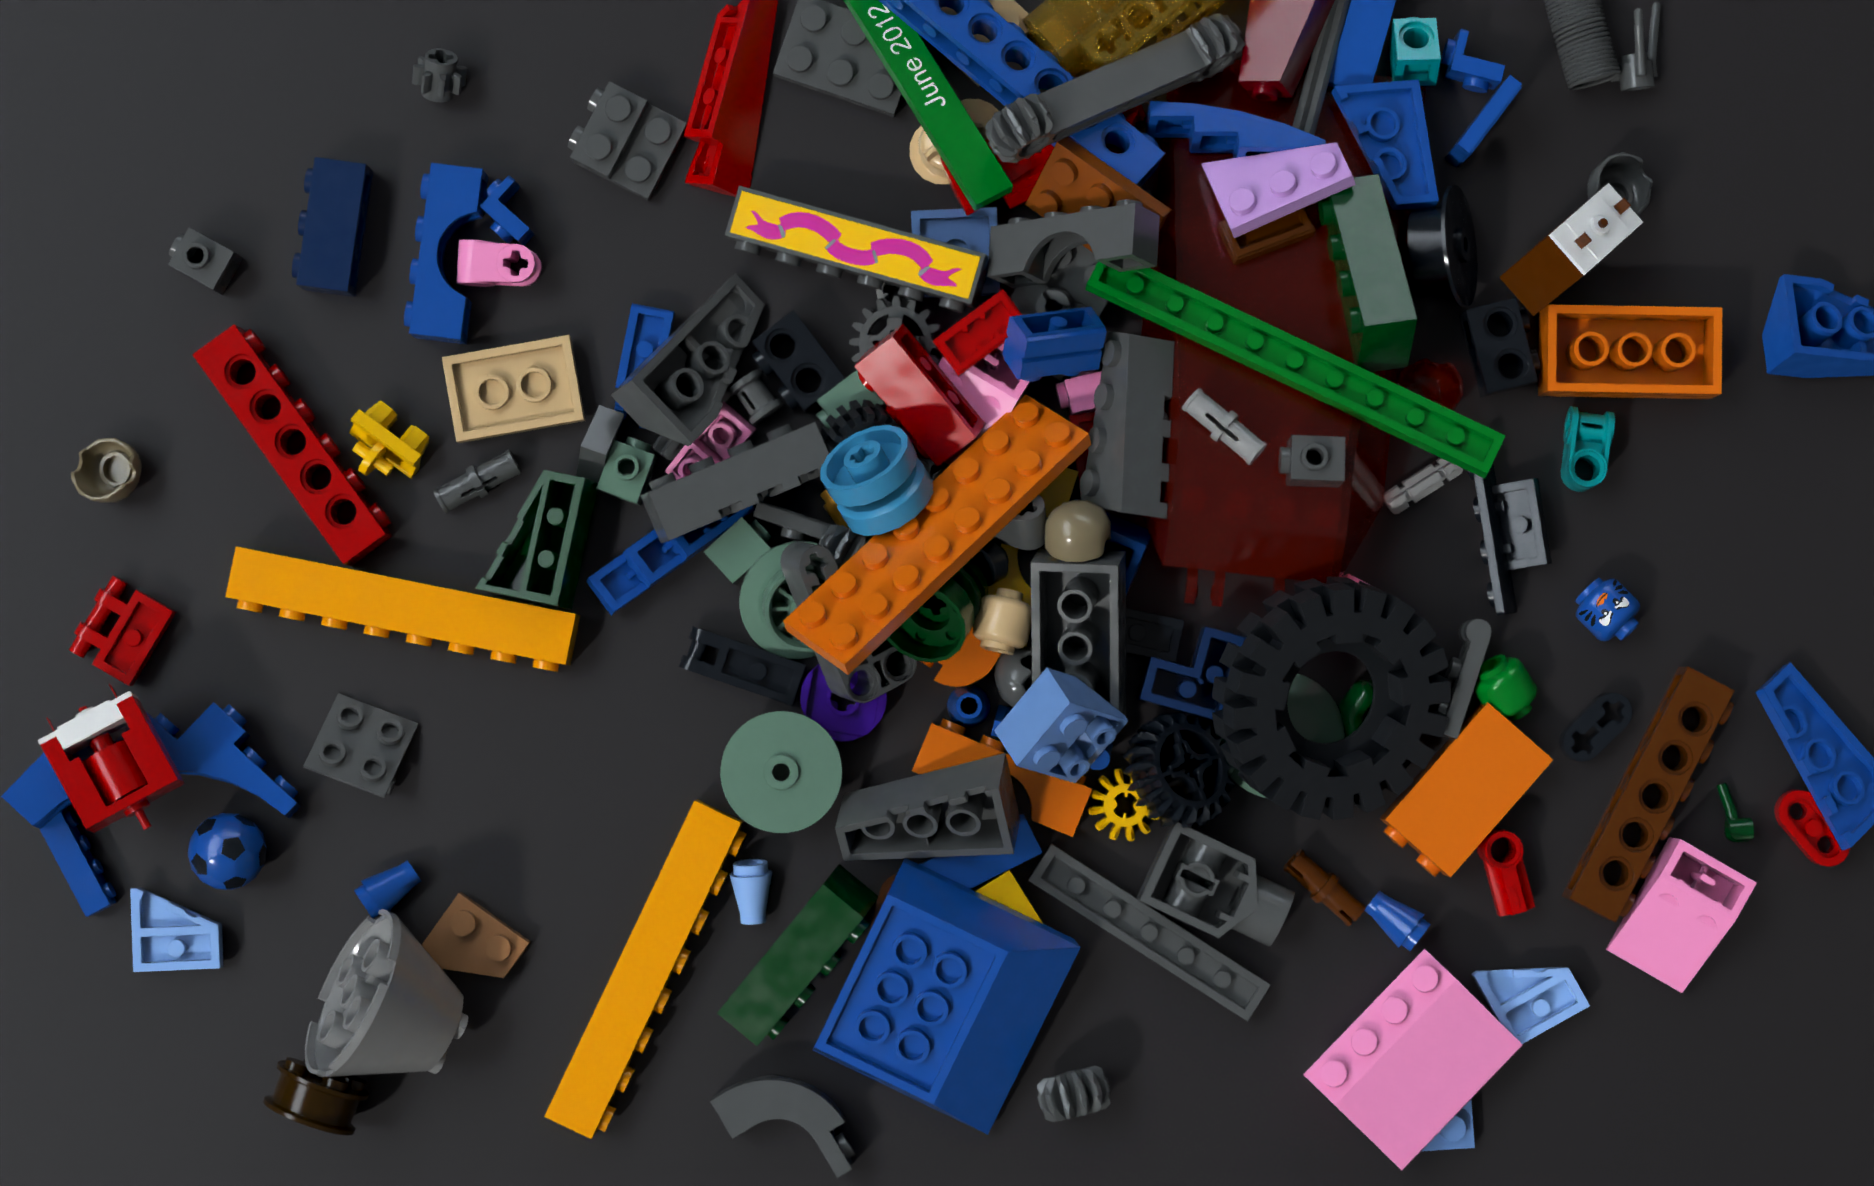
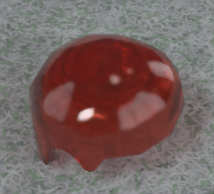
M1427 358L1422 359L1404 368L1395 384L1453 411L1463 397V379L1455 366L1450 362L1438 364Z

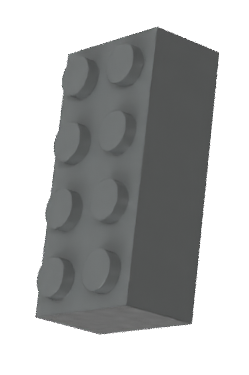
M1039 548L1031 561L1032 684L1046 667L1075 676L1125 716L1126 551L1104 550L1102 556L1093 560L1065 562L1052 557L1045 548Z

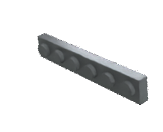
M1050 844L1028 879L1037 887L1247 1022L1271 986L1268 982L1139 901L1053 844Z

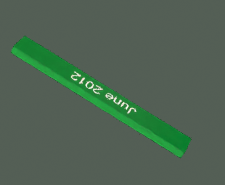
M843 0L974 211L1011 193L1013 184L919 34L878 0Z

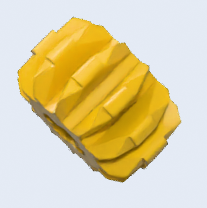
M1117 768L1114 769L1116 784L1112 785L1104 775L1098 778L1100 784L1107 790L1104 794L1097 790L1091 791L1090 797L1102 800V805L1089 807L1088 814L1097 815L1104 813L1105 816L1095 824V828L1098 831L1104 829L1110 822L1113 823L1109 832L1110 839L1116 840L1121 827H1124L1127 841H1134L1135 834L1132 826L1137 825L1144 834H1148L1151 831L1149 826L1142 821L1144 816H1148V809L1146 805L1135 806L1139 796L1136 791L1127 790L1130 784L1133 783L1132 778L1129 777L1128 783H1124L1122 769ZM1122 793L1123 797H1127L1128 793H1130L1135 799L1131 803L1134 811L1127 817L1124 812H1121V816L1116 815L1114 812L1118 805L1115 797Z

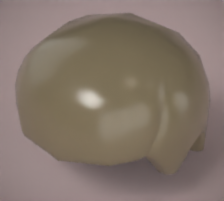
M115 437L101 438L90 444L86 449L79 451L80 460L78 467L75 471L71 472V480L78 494L94 502L116 503L128 498L136 489L141 476L142 463L139 454L133 446Z
M1088 500L1064 502L1052 510L1046 519L1045 549L1052 557L1065 562H1085L1099 558L1104 553L1106 540L1111 539V521L1105 509Z

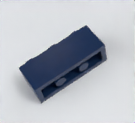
M315 157L313 168L307 169L304 191L309 194L307 210L301 211L298 221V234L303 236L301 253L296 252L292 262V277L297 278L296 285L303 290L355 297L373 178V170L367 164Z

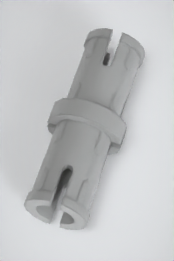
M1201 388L1196 389L1182 406L1184 412L1189 413L1211 432L1210 438L1216 443L1221 440L1243 458L1248 465H1251L1268 445L1238 421L1239 415L1233 410L1228 413L1205 394Z

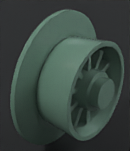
M791 541L771 548L753 563L741 586L739 609L747 632L760 647L784 658L804 659L816 656L814 650L787 632L783 620L797 608L780 563L784 549L789 544L797 542ZM800 541V542H806V543L815 544V545L818 544V543H816V542H811V541Z
M788 711L768 712L747 721L730 738L721 760V785L731 808L741 819L753 827L772 833L799 831L820 820L834 804L842 782L840 753L829 733L811 718Z

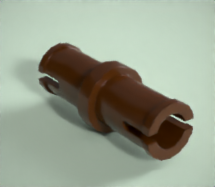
M1299 849L1296 855L1293 854L1284 865L1283 870L1288 872L1311 892L1310 898L1315 903L1322 902L1347 927L1352 925L1353 921L1355 922L1364 912L1366 906L1338 883L1339 877L1333 872L1329 874L1325 872L1302 849Z

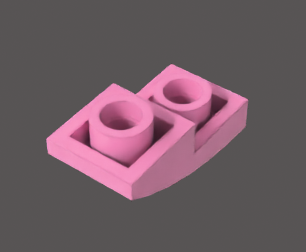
M723 402L718 417L691 445H684L664 472L667 474L673 472L675 479L678 480L691 474L688 468L689 465L710 456L713 457L715 464L730 458L727 449L748 441L757 429L726 402Z

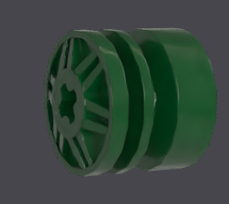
M970 559L887 638V641L900 653L917 661L934 663L952 657L961 649L971 628L974 626L976 616L980 611L981 598L988 595V583L981 568Z

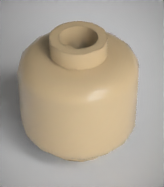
M998 588L996 595H985L981 598L980 611L976 616L973 626V635L981 641V648L1013 655L1015 649L1023 648L1027 644L1031 630V606L1022 601L1023 593L1011 589Z

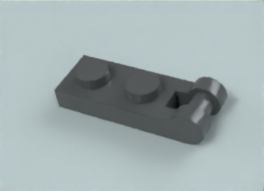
M1483 619L1467 620L1459 627L1458 634L1463 645L1459 657H1452L1445 675V678L1451 681V702L1436 705L1437 711L1448 716L1443 734L1447 738L1458 739L1491 638V626Z

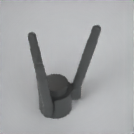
M1659 2L1652 4L1647 52H1645L1643 11L1641 8L1634 10L1635 53L1621 56L1622 64L1618 65L1621 74L1610 80L1611 82L1620 81V90L1622 92L1655 87L1654 78L1658 77L1656 60L1661 9Z

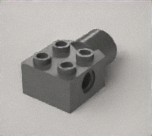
M1177 822L1169 827L1136 898L1217 938H1220L1232 929L1270 947L1285 922L1295 892L1256 874L1255 858L1194 829L1182 828V824Z

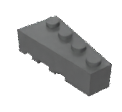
M1108 331L1107 341L1104 343L1101 351L1103 367L1100 384L1097 386L1094 394L1096 409L1093 427L1089 431L1092 445L1088 447L1086 470L1080 479L1081 500H1088L1104 509L1167 519L1168 503L1160 502L1161 482H1169V464L1162 463L1163 442L1165 439L1171 438V421H1169L1168 415L1164 411V402L1172 398L1175 341Z

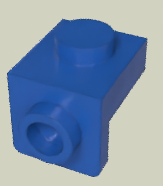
M1460 29L1455 35L1454 40L1447 38L1443 49L1441 64L1447 65L1444 78L1463 82L1462 87L1472 92L1487 93L1488 89L1494 90L1502 81L1505 65L1463 55L1469 31Z
M508 175L503 181L496 179L482 195L485 201L480 207L495 221L490 228L502 240L510 244L515 239L520 245L525 246L535 234L505 206L520 188L519 184Z

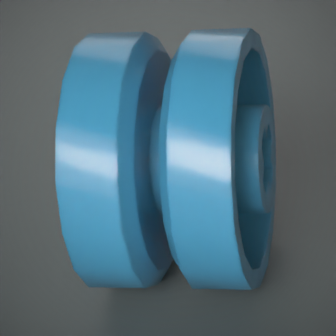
M892 425L872 426L854 433L840 442L827 455L820 470V480L837 504V509L853 533L863 536L881 535L900 528L914 519L926 507L933 494V480L923 463L917 458V452L910 439L900 427Z

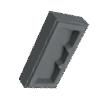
M763 501L757 503L753 517L757 520L781 527L780 536L794 541H805L807 536L820 540L822 535L827 532L829 526L832 525Z

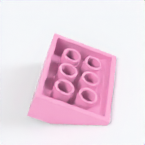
M1424 949L1303 1075L1403 1171L1510 1060L1523 1044Z

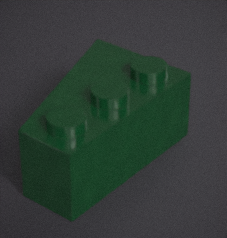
M543 470L517 515L519 519L506 541H502L496 551L497 557L486 576L481 577L475 589L572 609L598 483L583 477Z

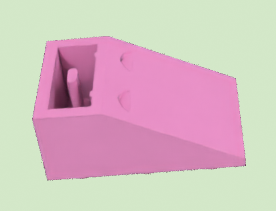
M1004 344L960 377L956 375L944 357H942L938 364L944 374L986 423L974 440L944 461L946 464H952L1005 413H1011L1031 383L1022 379L1017 380L1004 360L1002 354ZM903 426L902 430L906 433L910 441L914 444V438Z
M1669 837L1639 889L1633 906L1622 919L1606 950L1683 993L1734 924L1757 882L1682 839Z

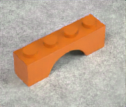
M943 718L940 726L931 723L912 772L924 774L1003 754L1005 747L1002 742L982 735L980 742L965 737L966 727ZM1006 753L1010 775L1023 785L1029 796L1031 820L1073 837L1092 791V788L1084 785L1087 777L1082 776L1076 783L1021 768L1016 766L1011 756Z

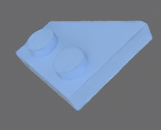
M141 887L130 889L133 972L217 969L224 967L221 923Z
M1568 967L1476 970L1471 973L1495 1018L1522 1044L1590 1006Z

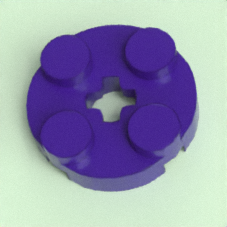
M819 664L807 674L802 684L800 703L804 715L820 724L834 741H853L869 734L884 715L887 693L866 703L856 702L855 705L849 704L846 707V711L838 710V703L831 701L832 692L827 685ZM857 672L853 674L850 680L851 689L855 687L858 681Z

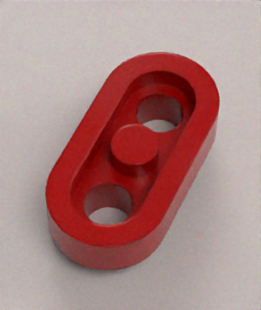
M1790 790L1778 798L1774 809L1778 824L1811 862L1831 867L1840 864L1846 859L1850 848L1841 850L1810 792ZM1795 803H1798L1802 808V814L1798 819H1793L1789 812L1790 807ZM1823 836H1826L1830 841V847L1826 852H1821L1818 848V841Z

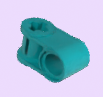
M1569 407L1564 425V449L1560 471L1564 485L1570 490L1576 492L1589 490L1601 483L1605 478L1615 429L1614 412L1606 411L1604 415L1579 412L1578 407ZM1577 460L1587 461L1591 465L1593 476L1590 481L1582 480L1576 475L1575 463Z

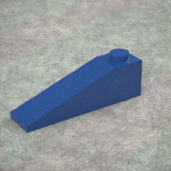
M1783 274L1779 277L1762 333L1767 374L1799 378L1874 376V307L1869 306V299L1860 295H1856L1853 298L1833 290L1835 284L1821 278Z

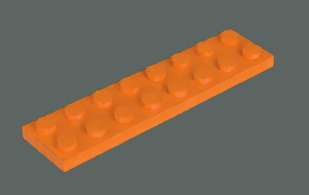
M1024 395L1017 402L1011 413H1005L933 480V494L926 507L914 519L898 529L881 535H874L783 620L787 632L849 675L1092 445L1089 433L1030 396Z

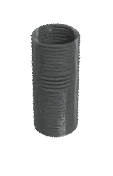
M1543 0V3H1545L1544 7H1546L1545 11H1547L1549 23L1551 24V32L1554 34V43L1557 44L1556 48L1558 49L1557 53L1560 57V64L1562 65L1563 73H1565L1567 89L1579 90L1612 80L1621 74L1620 67L1618 66L1619 63L1617 62L1618 59L1616 58L1617 55L1615 50H1613L1612 37L1609 36V27H1607V22H1605L1606 17H1604L1603 5H1601L1600 0Z

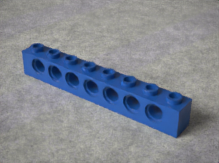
M878 0L1004 106L1005 104L1013 103L1018 97L1025 98L1029 94L1038 95L1041 93L1040 89L1049 90L1077 78L1061 67L1059 61L1052 53L1047 50H1041L1031 42L1017 24L1007 22L995 12L988 0ZM941 7L951 8L957 14H946L941 10ZM973 35H983L990 42H980ZM1006 62H1015L1023 70H1014ZM1123 113L1068 136L1139 187L1156 171L1165 155V152L1159 148L1155 139L1146 133L1139 132L1126 121ZM1106 144L1117 146L1122 153L1111 152L1106 147Z

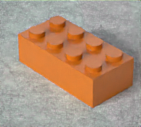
M1548 304L1539 311L1538 356L1541 373H1538V396L1711 399L1721 395L1722 307Z

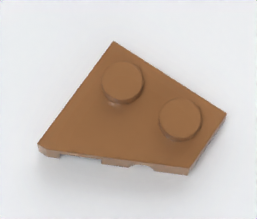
M460 892L425 939L422 946L441 969L505 978L531 941Z

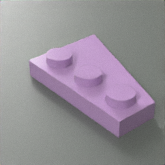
M1337 142L1201 163L1234 238L1356 185Z

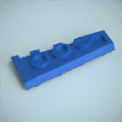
M1790 662L1783 665L1755 693L1843 851L1851 848L1874 825V757Z

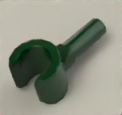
M1727 783L1717 785L1716 787L1725 810V837L1731 842H1748L1754 838L1752 819L1738 818Z

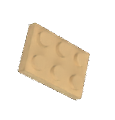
M570 335L442 357L455 437L458 443L585 421Z

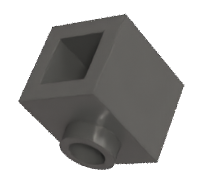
M189 227L185 235L179 234L171 245L169 256L172 258L168 265L223 295L243 258Z
M1291 435L1287 441V447H1280L1278 470L1280 474H1286V486L1339 488L1345 481L1346 437Z

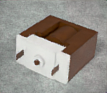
M1608 183L1554 228L1499 278L1534 316L1589 272L1639 227L1643 221L1631 209L1630 203L1625 198H1622Z

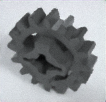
M894 296L892 306L888 307L884 299L880 298L876 300L878 311L874 312L869 308L862 310L863 315L867 319L865 323L853 322L852 327L860 332L859 338L849 340L850 345L859 346L860 350L859 353L852 357L853 362H858L865 352L900 325L904 324L907 327L906 316L913 319L919 325L923 336L915 335L908 327L907 329L936 364H939L941 360L932 354L933 348H936L933 344V333L941 329L940 324H928L927 320L930 318L932 311L926 309L919 314L916 311L918 307V301L912 299L906 307H903L901 296ZM888 315L887 326L878 335L870 334L877 321Z

